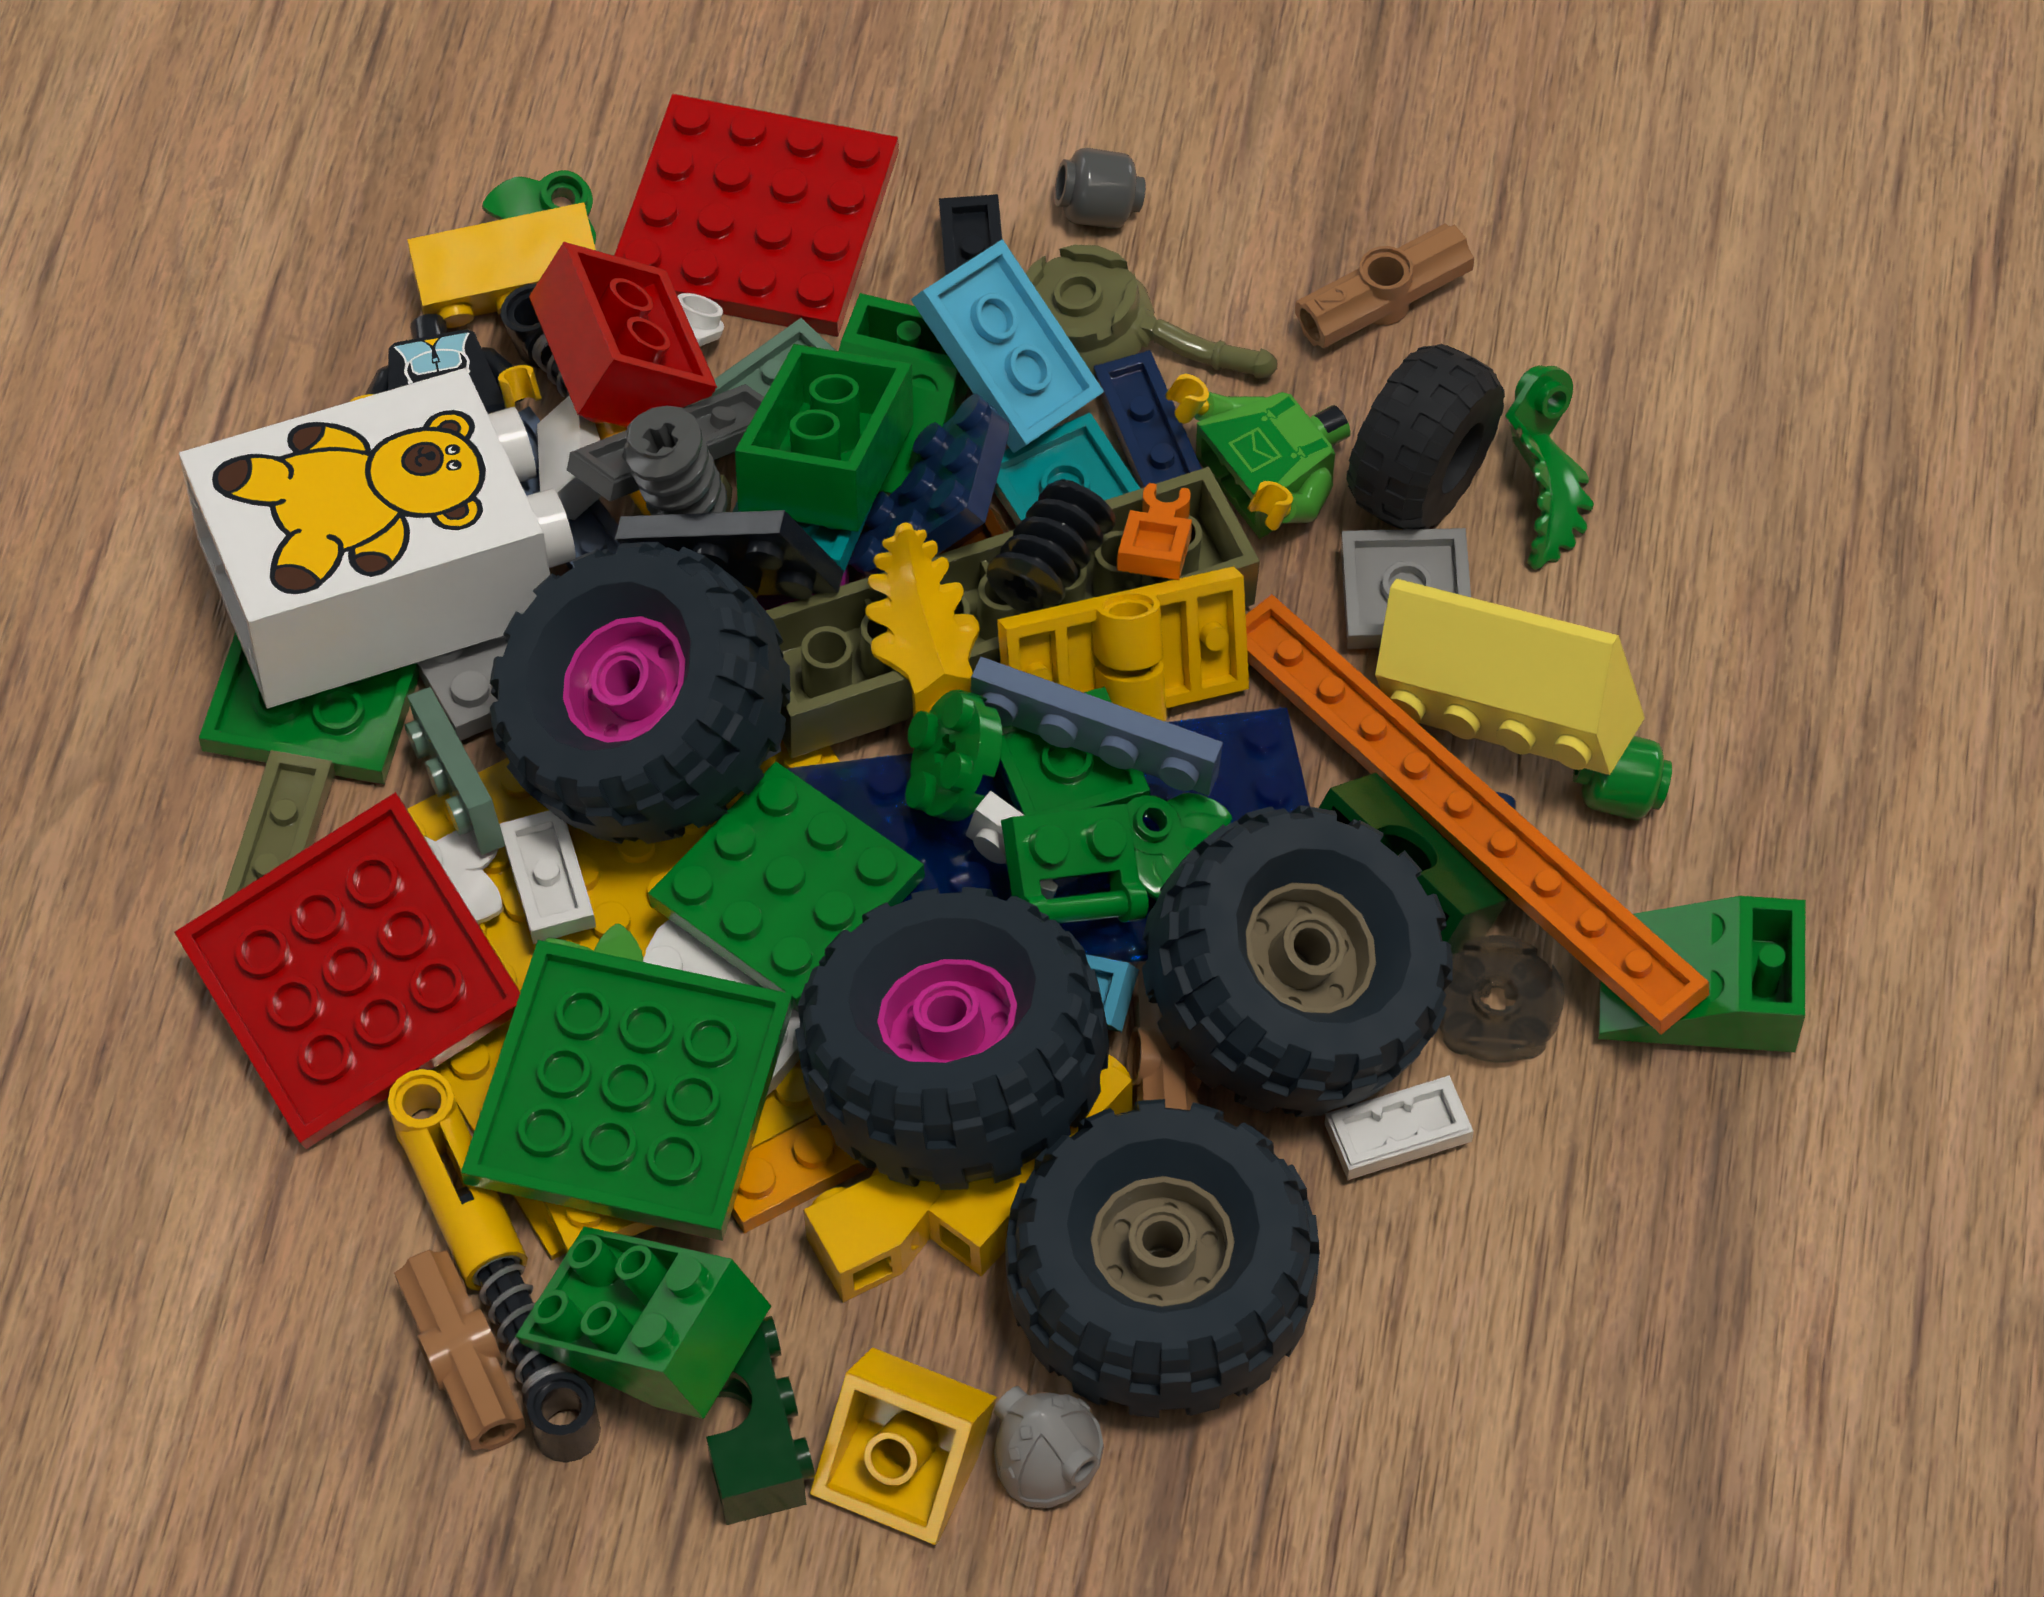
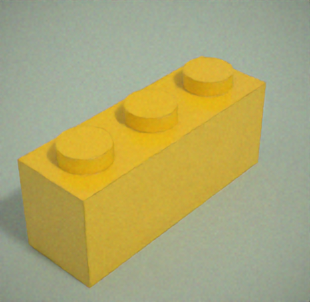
M584 202L407 239L423 315L437 314L442 316L446 321L447 328L464 326L473 321L474 316L497 311L498 314H501V306L510 293L526 284L538 283L563 242L596 250Z

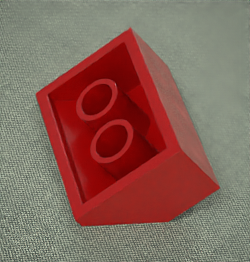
M562 243L529 298L577 415L594 423L607 422L627 427L638 415L651 408L667 405L683 408L711 397L717 389V385L667 271L575 244Z

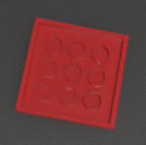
M672 94L614 256L666 270L677 296L683 293L704 296L716 302L722 308L725 315L786 327L802 318L817 333L838 337L899 153L898 137Z
M396 792L174 932L299 1143L305 1149L313 1146L388 1098L390 1088L398 1078L407 1072L419 1069L432 1070L512 1019L521 992Z

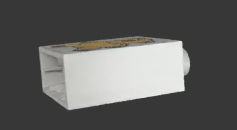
M466 368L179 452L198 541L267 708L504 636L503 633L515 612L523 614L537 597L533 590L550 575L549 568L573 561L576 558L571 528L556 491L551 488L526 496L520 483L536 477V466L531 444L517 409L510 407L487 414Z

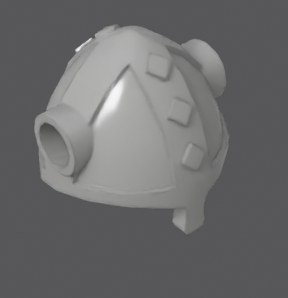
M1019 1386L1011 1388L999 1399L995 1406L994 1414L1002 1422L997 1433L994 1457L999 1481L1011 1498L1027 1507L1051 1508L1070 1501L1088 1486L1100 1467L1104 1444L1100 1424L1089 1411L1091 1408L1086 1402L1080 1398L1076 1399L1069 1394L1037 1393L1028 1395Z

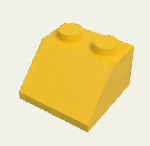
M872 1347L845 1374L810 1495L936 1545L979 1458L997 1397Z

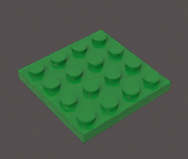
M538 940L461 1170L463 1183L723 1241L794 1007L793 995L787 992Z

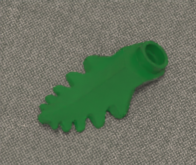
M1538 365L1526 371L1516 386L1515 401L1505 415L1510 426L1513 442L1529 465L1540 491V495L1537 498V507L1541 510V516L1534 523V530L1538 534L1531 543V552L1527 560V564L1534 570L1542 568L1548 561L1557 562L1561 558L1560 547L1567 550H1572L1575 547L1576 538L1572 529L1582 534L1587 530V522L1578 513L1577 508L1591 511L1594 506L1592 499L1579 485V482L1589 483L1587 473L1560 449L1550 437L1560 418L1568 409L1573 395L1571 376L1557 366Z

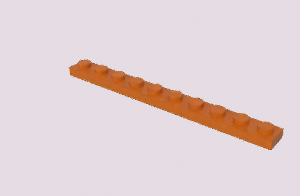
M1273 594L1246 614L1248 663L1371 774L1377 773L1498 889L1659 1034L1662 1035L1709 996V981Z

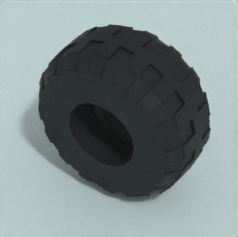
M1443 344L1423 346L1418 348L1416 352L1410 353L1403 360V363L1394 370L1380 394L1377 395L1365 421H1363L1355 446L1351 451L1346 480L1356 500V504L1382 521L1402 530L1429 529V527L1438 525L1452 511L1458 500L1472 483V479L1481 467L1491 442L1496 435L1499 420L1504 409L1503 399L1505 391L1493 369L1476 358Z

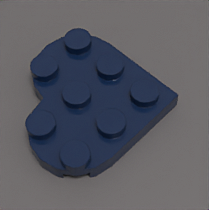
M973 394L961 404L955 415L944 423L942 427L936 422L928 425L918 435L913 444V452L919 457L902 485L889 496L884 492L877 494L865 521L866 527L855 545L848 564L866 578L872 574L885 572L876 567L873 559L877 554L889 552L882 546V541L894 536L897 526L901 523H910L916 531L926 530L927 537L923 543L931 540L936 541L938 545L936 555L983 525L986 521L1008 441V421L1000 416L997 410L981 396Z

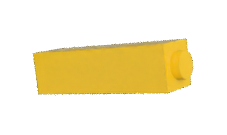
M1108 1055V1068L1101 1070L1100 1073L1101 1093L1086 1118L1108 1108H1111L1115 1115L1132 1111V1079L1127 1069L1116 1058ZM1070 1126L1071 1135L1069 1137L1078 1132V1127ZM1035 1159L1021 1167L1020 1175L995 1184L993 1178L969 1182L968 1189L945 1190L929 1209L930 1239L982 1277L1005 1251L1010 1209L1019 1184L1026 1183L1033 1172Z

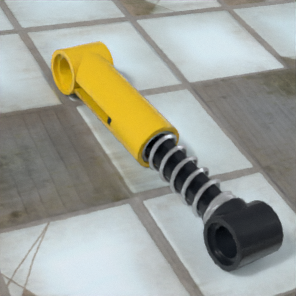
M419 1069L407 1072L396 1080L390 1088L388 1096L389 1109L397 1140L409 1158L465 1284L469 1289L481 1290L480 1300L482 1303L491 1306L488 1314L489 1320L500 1326L497 1338L501 1343L509 1346L506 1358L509 1362L518 1365L515 1377L523 1385V1403L529 1415L535 1445L543 1455L553 1461L567 1463L580 1460L592 1452L599 1441L601 1432L593 1390L586 1380L579 1377L577 1373L572 1372L569 1366L521 1344L515 1337L535 1305L530 1296L534 1287L531 1284H525L521 1276L528 1261L526 1252L498 1192L463 1183L461 1170L472 1136L455 1101L452 1085L445 1076L433 1070ZM433 1108L438 1110L429 1118H412V1115L420 1109ZM447 1152L463 1188L455 1190L440 1158V1155ZM567 1409L579 1413L577 1419L570 1424L555 1425L549 1422L551 1416L558 1411Z

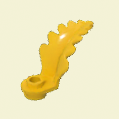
M905 522L897 526L894 536L882 541V546L889 552L877 554L873 559L876 567L886 573L870 575L867 584L871 589L881 592L887 597L867 605L865 612L868 619L888 629L887 632L871 641V651L875 658L908 679L912 690L914 717L921 710L930 712L937 700L947 692L952 690L970 692L973 671L969 659L980 631V625L974 615L954 614L964 595L962 584L959 582L940 584V581L949 569L947 558L940 557L932 561L938 552L936 541L931 540L923 543L927 537L926 530L916 531L910 523Z

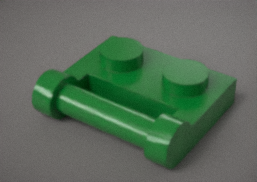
M1128 804L1014 816L1001 820L1012 896H1017L1037 906L1040 912L1048 915L1050 920H1056L1059 924L1117 917L1121 922L1140 921L1146 918L1149 907L1148 896L1144 886L1139 882ZM1108 873L1111 889L1109 892L1046 899L1041 893L1040 881Z

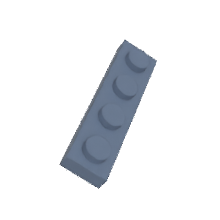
M980 657L971 676L970 692L982 695L988 699L984 702L985 706L997 709L1002 726L1011 725L1040 735L1043 740L1057 747H1073L1100 757L1104 762L1115 768L1139 770L1160 778L1165 784L1174 789L1182 791L1194 790L1210 796L1219 774L1223 742L984 657Z

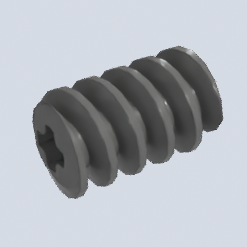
M661 406L651 408L638 415L627 426L626 439L629 445L626 449V461L633 472V477L640 488V493L651 515L725 512L728 505L727 490L721 481V476L714 464V459L708 450L707 442L702 436V430L692 414L681 407Z

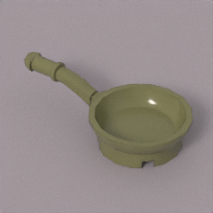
M1071 245L1059 249L1061 257L1046 262V256H1043L1034 262L1026 272V275L1092 374L1093 366L1138 354L1141 348L1147 347L1150 341H1154V343L1186 358L1212 365L1215 370L1229 369L1254 374L1255 378H1267L1277 370V359L1265 349L1261 348L1260 351L1226 345V342L1221 340L1218 342L1209 341L1162 319L1157 320L1154 316V308L1147 289L1135 277V274L1128 270L1127 261L1114 251L1098 245Z

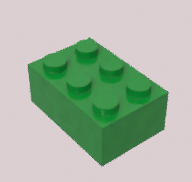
M793 344L735 449L738 511L785 510L798 522L821 525L833 530L844 529L858 532L913 425L912 363Z

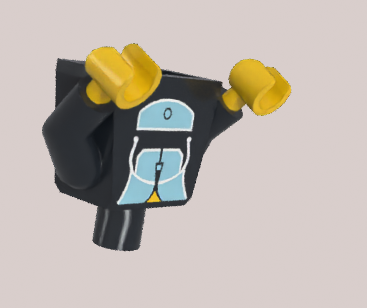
M425 314L417 317L411 323V340L395 342L389 347L388 365L377 370L365 395L355 397L351 401L463 368L467 369L487 414L503 410L505 405L506 408L516 407L515 402H520L525 398H534L537 401L542 399L533 367L528 365L513 366L495 349L481 348L475 332L468 329L448 332L446 321L442 316Z

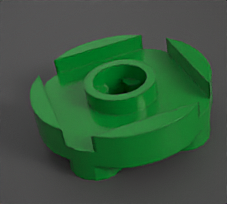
M952 690L938 699L930 712L921 710L915 714L908 729V743L914 748L911 761V778L908 781L905 793L906 802L909 807L921 810L933 817L955 822L961 821L975 812V809L985 797L976 794L975 791L980 785L983 775L995 776L1002 749L1001 719L997 709L985 706L984 702L988 700L987 698L964 690Z

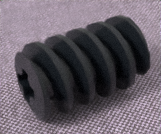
M1061 479L1048 484L1039 494L1038 501L1026 512L1025 519L1015 527L1013 536L1002 545L1000 554L989 563L986 577L991 588L1003 601L1022 613L1043 609V604L1058 605L1065 597V587L1072 586L1078 579V569L1086 567L1091 560V552H1095L1103 544V534H1108L1115 527L1116 516L1111 507L1099 495L1074 481Z

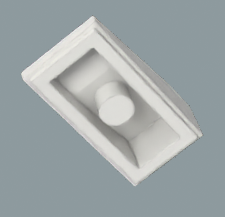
M569 395L537 424L540 492L553 488L561 500L567 518L575 520L596 502L601 495L567 471L569 455L574 450L600 441V437L594 422L577 415Z

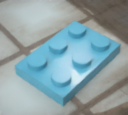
M1003 239L911 299L973 394L981 396L997 410L1000 416L1008 421L1009 436L1007 445L1013 454L1104 392Z

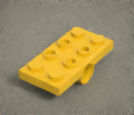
M1234 566L1183 577L1180 580H1170L997 619L1001 664L1083 693L1105 687L1112 703L1162 721L1167 719L1166 708L1249 689L1244 576Z

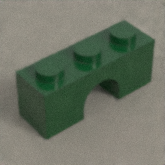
M1377 773L1331 787L1319 808L1335 811L1337 821L1349 824L1354 819L1357 821L1361 820L1383 833V837L1380 840L1381 843L1397 856L1405 850L1422 870L1417 880L1427 896L1437 894L1447 927L1441 932L1442 941L1451 944V954L1456 955L1479 946L1509 898Z
M772 1316L764 1318L717 1396L734 1398L741 1401L750 1409V1413L736 1428L706 1437L710 1464L726 1525L807 1505L804 1480L815 1477L806 1438L802 1437L793 1440L788 1424V1418L798 1416L789 1376L776 1379L771 1358L781 1356L782 1354Z

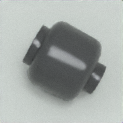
M1081 148L1075 151L1070 160L1064 159L1060 163L1055 183L1056 206L1063 207L1065 216L1071 223L1117 229L1125 224L1131 211L1140 212L1145 198V178L1137 176L1135 164L1128 154L1093 148Z

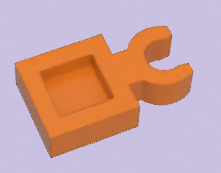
M1149 483L1143 490L1142 512L1133 510L1129 512L1118 550L1117 571L1180 580L1191 540L1192 519H1188L1190 514V490L1188 488H1181L1177 500L1168 503L1161 502L1156 499L1157 484Z

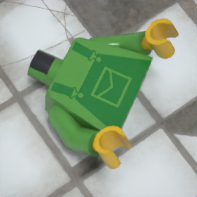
M1181 374L1169 388L1165 397L1168 401L1172 400L1180 403L1174 411L1175 417L1179 422L1186 424L1193 418L1199 420L1197 422L1196 457L1203 468L1209 467L1222 492L1257 537L1261 539L1273 530L1276 531L1282 523H1310L1314 521L1333 487L1335 452L1332 446L1349 438L1351 435L1349 423L1343 412L1337 406L1331 405L1309 417L1291 394L1280 392L1269 397L1223 396L1209 392L1204 382L1191 374Z

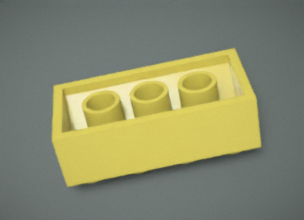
M1397 578L1391 585L1375 676L1381 691L1417 723L1449 731L1462 739L1476 738L1504 746L1506 749L1517 754L1531 753L1553 759L1575 770L1585 768L1607 775L1612 773L1645 719L1619 635Z

